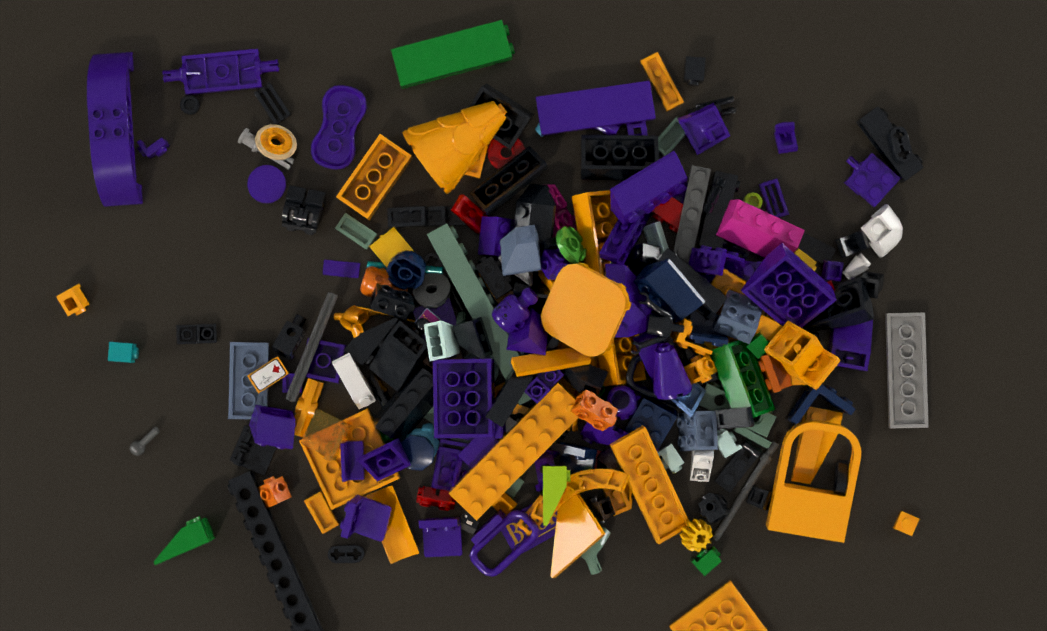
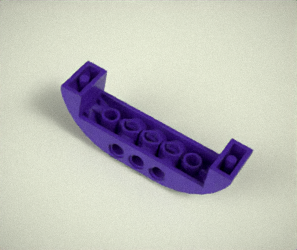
M133 52L94 54L88 67L87 108L90 152L97 191L104 207L143 204L142 185L136 182L129 76V72H134Z

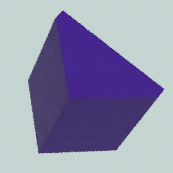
M531 308L529 309L530 316L525 321L524 327L509 333L507 350L546 355L548 333L542 325L541 315Z
M399 438L357 458L358 462L377 482L411 466Z

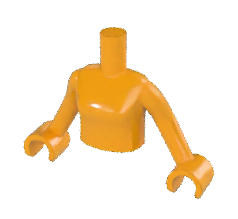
M353 305L344 313H335L334 320H340L341 325L351 331L353 337L356 338L359 336V333L364 332L362 324L369 319V316L378 315L379 313L360 309Z

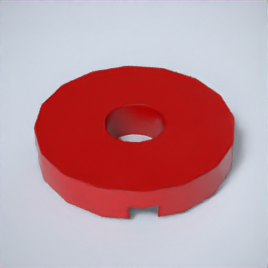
M495 139L490 142L487 149L488 159L495 169L499 170L525 149L520 139L512 147V155L508 158H504L501 155V150L507 148Z

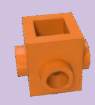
M274 476L263 480L264 485L258 487L260 496L267 508L292 497L283 476L277 479Z

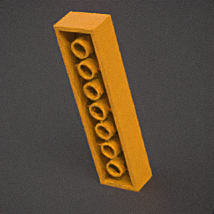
M558 381L538 404L535 403L491 450L450 489L449 494L477 521L578 419L574 413L570 412L576 398Z

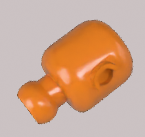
M370 266L365 271L360 291L363 295L371 297L376 284L388 285L392 289L406 292L408 288L404 290L393 285L388 279L389 275L385 268Z

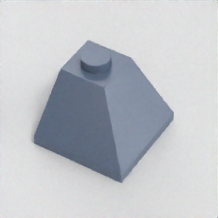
M535 225L514 228L500 240L503 276L542 270L539 235Z

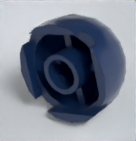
M407 250L398 252L391 258L388 264V279L398 288L407 290V288L413 287V289H416L422 285L425 278L426 264L418 253Z

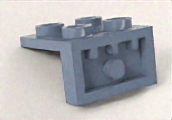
M695 411L691 417L685 412L678 413L677 426L679 428V437L677 443L680 451L718 450L715 411Z

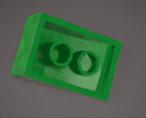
M198 516L187 521V526L181 528L154 560V565L215 539L207 517L201 519Z

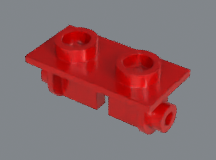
M419 487L416 503H420L423 507L436 506L444 511L454 510L456 500L449 494V491L440 489L439 496L435 495V488Z

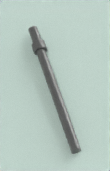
M772 441L770 447L760 456L758 465L730 507L729 511L731 513L723 518L713 534L712 539L715 541H719L766 465H769L773 458L771 457L778 448V443Z

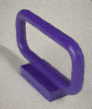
M500 509L473 534L471 541L475 545L470 550V560L484 575L490 577L497 576L536 541L539 536V527L524 511L514 510L506 515ZM521 518L531 528V535L494 569L487 568L477 557L478 552L513 519Z

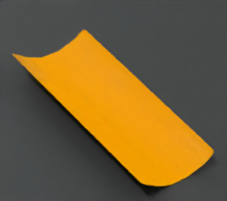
M391 485L364 496L392 508L385 539L381 541L390 564L419 554L393 486Z

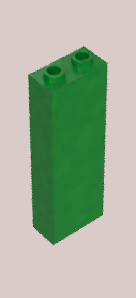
M499 20L391 49L401 88H409L512 60V54H515L513 44L508 43L507 36L510 33L507 24L503 25V21Z

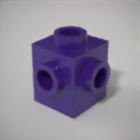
M546 249L541 255V271L548 280L556 279L560 270L571 264L564 258L559 249Z

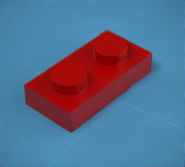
M459 195L451 211L476 234L480 233L482 216L487 215L465 195Z

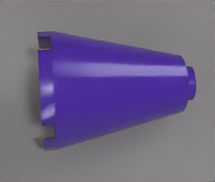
M669 343L659 344L655 349L654 396L656 395L658 399L670 400L676 399L677 395L683 393V396L687 395L692 390V384L675 347Z

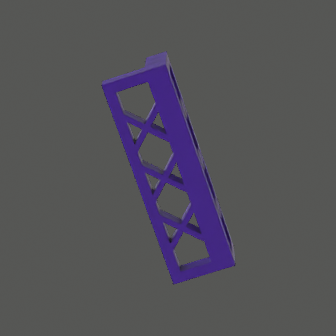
M651 212L645 213L637 221L626 226L618 220L599 252L600 258L612 261L613 264H624L649 220Z

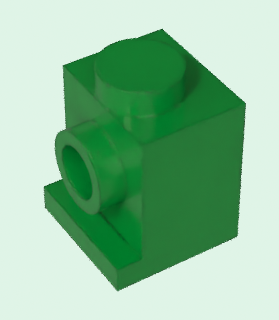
M713 546L707 550L702 549L696 555L698 558L695 560L692 557L690 561L706 576L721 562L719 558L721 554Z

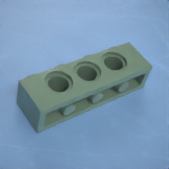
M712 381L710 384H704L703 388L706 392L699 406L710 411L731 408L725 392L720 390L722 386ZM720 394L724 397V402L718 406L715 404L714 399ZM773 411L762 414L754 422L753 427L746 428L767 438L776 416L772 415Z

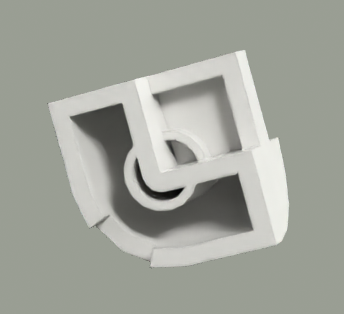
M884 204L861 227L870 240V246L879 258L884 257L899 243L903 234V226L900 219L888 204Z

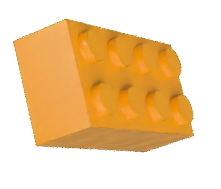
M379 134L336 197L370 221L413 159L412 155Z

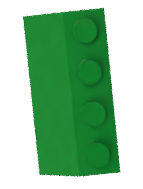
M738 340L712 350V361L715 364L719 380L723 385L725 396L731 408L751 407L753 418L776 410L756 356L746 347L745 342Z

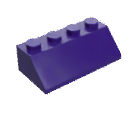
M672 151L610 189L611 211L624 226L634 223L640 216L652 212L658 205L665 204L671 197L685 191L687 188V175L675 151Z

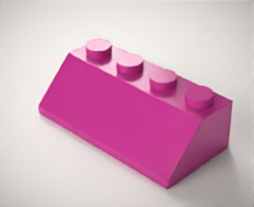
M737 199L729 201L716 236L765 258L781 243L794 253L800 244L805 230Z

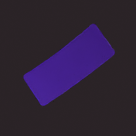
M324 260L323 275L359 278L360 263Z

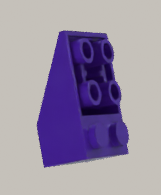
M873 320L858 325L831 329L828 351L839 357L838 367L868 371Z

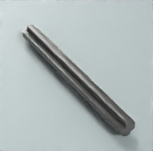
M327 293L287 392L286 399L291 402H295L338 298L334 293Z

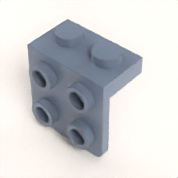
M728 290L726 293L727 299L723 303L721 313L713 330L750 344L758 329L762 309L747 296Z

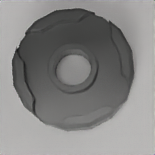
M428 273L425 275L422 285L413 289V295L416 302L423 305V307L437 308L446 303L448 297L450 298L452 288L448 278L443 274ZM431 288L437 289L436 292L431 294L428 293V290Z

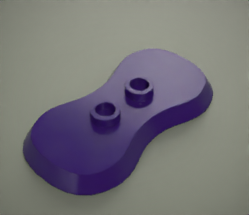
M336 85L329 88L323 97L322 126L311 144L312 158L323 167L343 169L354 159L355 130L367 108L366 98L358 89L346 85Z

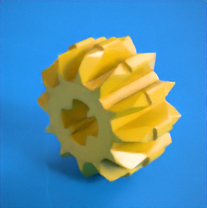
M693 518L692 522L687 521V526L682 527L684 532L679 534L682 538V544L692 552L694 550L700 552L701 548L706 549L707 543H711L709 539L713 537L711 526L704 520Z

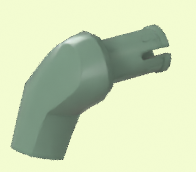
M604 527L602 529L605 535L581 555V558L586 560L591 575L602 571L597 554L611 534Z

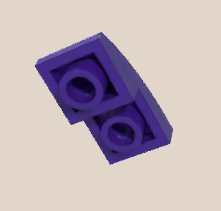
M561 369L538 373L527 386L525 393L538 404L565 373Z

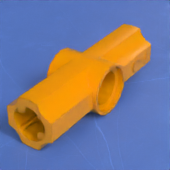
M311 378L307 379L302 397L300 396L295 408L294 435L306 437L311 420L314 418L319 405L318 400L323 389V382Z

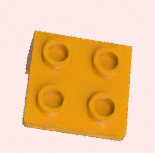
M684 318L682 321L674 323L684 325L683 333L672 331L670 335L674 339L673 342L677 343L676 345L685 349L690 346L692 350H695L694 352L703 356L706 353L712 355L713 351L706 345L694 343L691 339L686 338V336L689 337L693 328L692 322L689 319Z

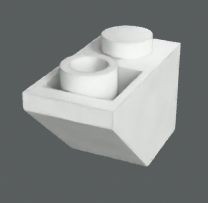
M714 450L692 451L690 481L709 482Z

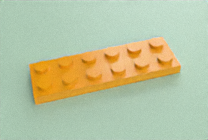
M642 425L612 442L610 446L622 472L630 475L628 484L656 543L661 544L683 531L682 527L687 526L689 519L646 427Z

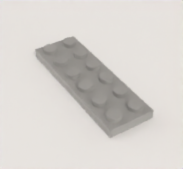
M925 312L885 313L888 426L890 429L929 428Z

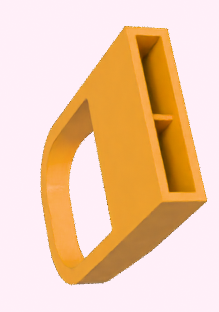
M807 420L794 425L786 433L782 442L766 521L768 530L844 543L861 461L860 443L848 428L829 422ZM811 429L841 434L850 441L852 454L848 467L845 494L784 483L792 443L800 433Z

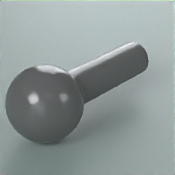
M154 427L140 441L132 442L130 452L135 456L142 455L145 452V446L160 433L159 429Z

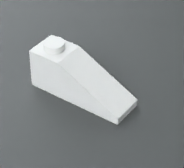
M350 353L332 361L333 366L358 409L376 401L369 383Z

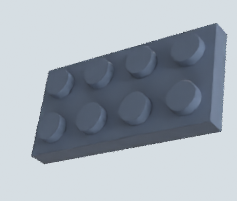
M230 342L228 419H251L255 404L268 407L269 387L258 394L247 376L269 362L270 343Z

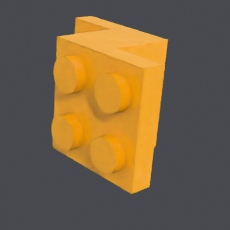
M790 321L784 324L764 349L768 355L782 363L788 374L815 390L821 386L840 362L838 356L823 348L815 335Z

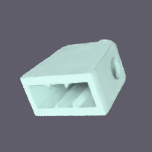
M444 321L424 324L430 361L448 358L460 353L457 339L454 336V325Z

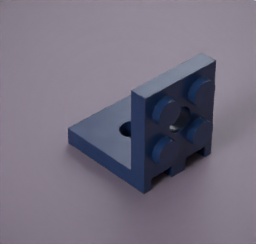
M821 384L817 390L808 386L785 419L790 423L798 424L817 396H820L843 414L852 415L856 409L852 406V401L846 397L837 396V391L829 385L823 386Z

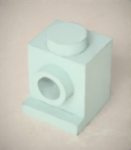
M726 429L717 430L718 449L723 457L726 458L742 448L740 444H735L737 439L732 431L728 433Z
M672 443L667 444L658 451L665 470L669 468L674 474L682 469L681 465L684 461Z

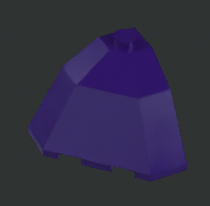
M605 264L604 276L627 287L626 291L629 295V301L632 302L630 310L626 311L614 338L631 337L646 332L650 314H660L648 305L638 302V300H646L647 297L639 294L641 291L633 282L637 276L625 264Z

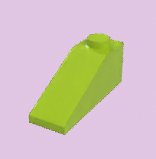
M543 466V526L548 525L565 491L567 482H570V470H567V466Z

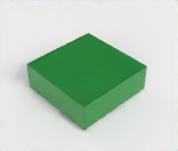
M759 332L752 338L750 344L745 343V345L759 359L766 353L764 349L769 344V341Z

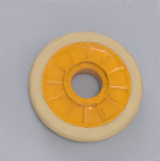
M270 124L263 126L255 136L258 150L264 156L273 160L287 159L295 153L297 148L296 138L293 133L280 125ZM277 139L281 144L274 145L271 140Z

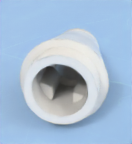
M860 253L858 256L855 255L842 273L851 280L868 270L871 263Z

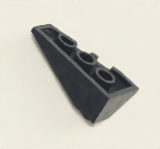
M859 276L839 284L838 288L834 290L837 300L802 327V329L812 332L853 326L873 320L872 302L862 278Z

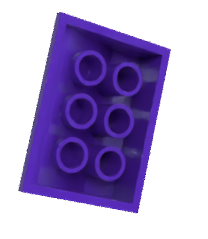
M783 243L765 257L741 289L748 298L782 326L787 321H790L802 328L837 300L833 287Z
M494 359L434 360V438L495 437V423L485 417L495 399Z

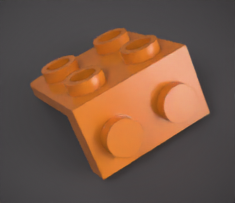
M764 354L759 358V367L761 372H764L765 383L771 393L782 391L781 389L792 386L791 376L780 361L768 354Z

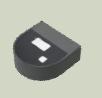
M465 512L461 516V529L474 534L479 519L476 521L468 512Z

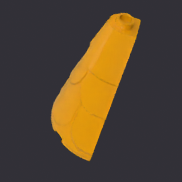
M495 101L462 109L461 112L439 117L430 122L409 127L402 134L409 146H412L414 154L439 187L444 188V192L448 194L455 189L484 147L489 145L505 121L507 111L501 103L497 105Z

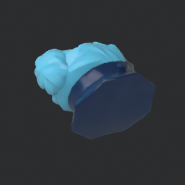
M423 424L422 428L414 429L401 442L411 466L407 467L408 469L422 471L433 463L440 444L438 438H434V424Z

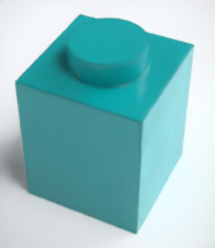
M109 342L108 361L135 363V359H138L139 348H136L137 344Z

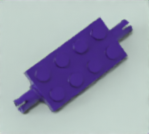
M258 49L182 56V67L177 70H163L162 75H164V83L171 81L183 82L186 95L262 88V73L279 72L278 59L261 61Z

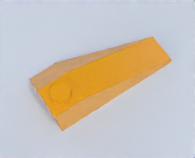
M809 407L802 418V422L817 420L841 425L843 413ZM815 429L800 433L791 481L811 485L838 433Z

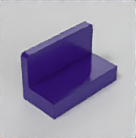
M364 440L340 443L342 482L364 480L365 468L357 459L364 455Z

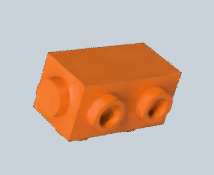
M584 390L577 395L570 412L574 413L579 419L590 423L595 429L604 431L615 424L617 420L615 416L618 409L612 406L610 402L596 396L594 392Z

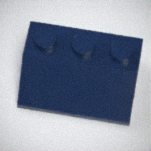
M670 259L645 266L633 281L640 291L648 293L649 299L671 313L673 323L682 321L705 303V300Z

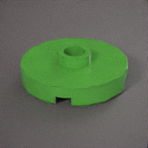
M566 226L560 228L556 233V242L564 258L573 264L580 263L586 258L587 250L586 248L583 249L581 244L583 238L579 232L570 226L568 228Z

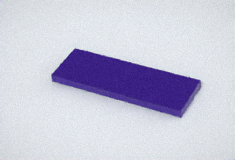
M650 81L536 97L541 136L656 119Z

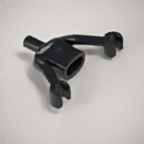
M641 291L639 294L645 295L647 299L644 301L638 300V302L648 305L660 314H650L647 334L660 337H655L641 343L633 341L631 344L638 345L639 349L630 350L632 354H638L642 348L666 341L672 331L684 332V325L673 324L671 313L652 302L645 291Z

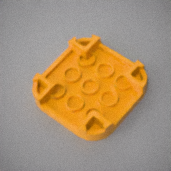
M568 264L558 273L542 309V325L545 331L552 337L580 353L590 357L602 355L613 347L614 344L612 342L627 310H630L632 302L629 301V295L626 291L627 287L589 268L588 264Z

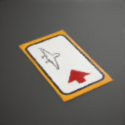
M277 356L247 377L259 394L289 373Z

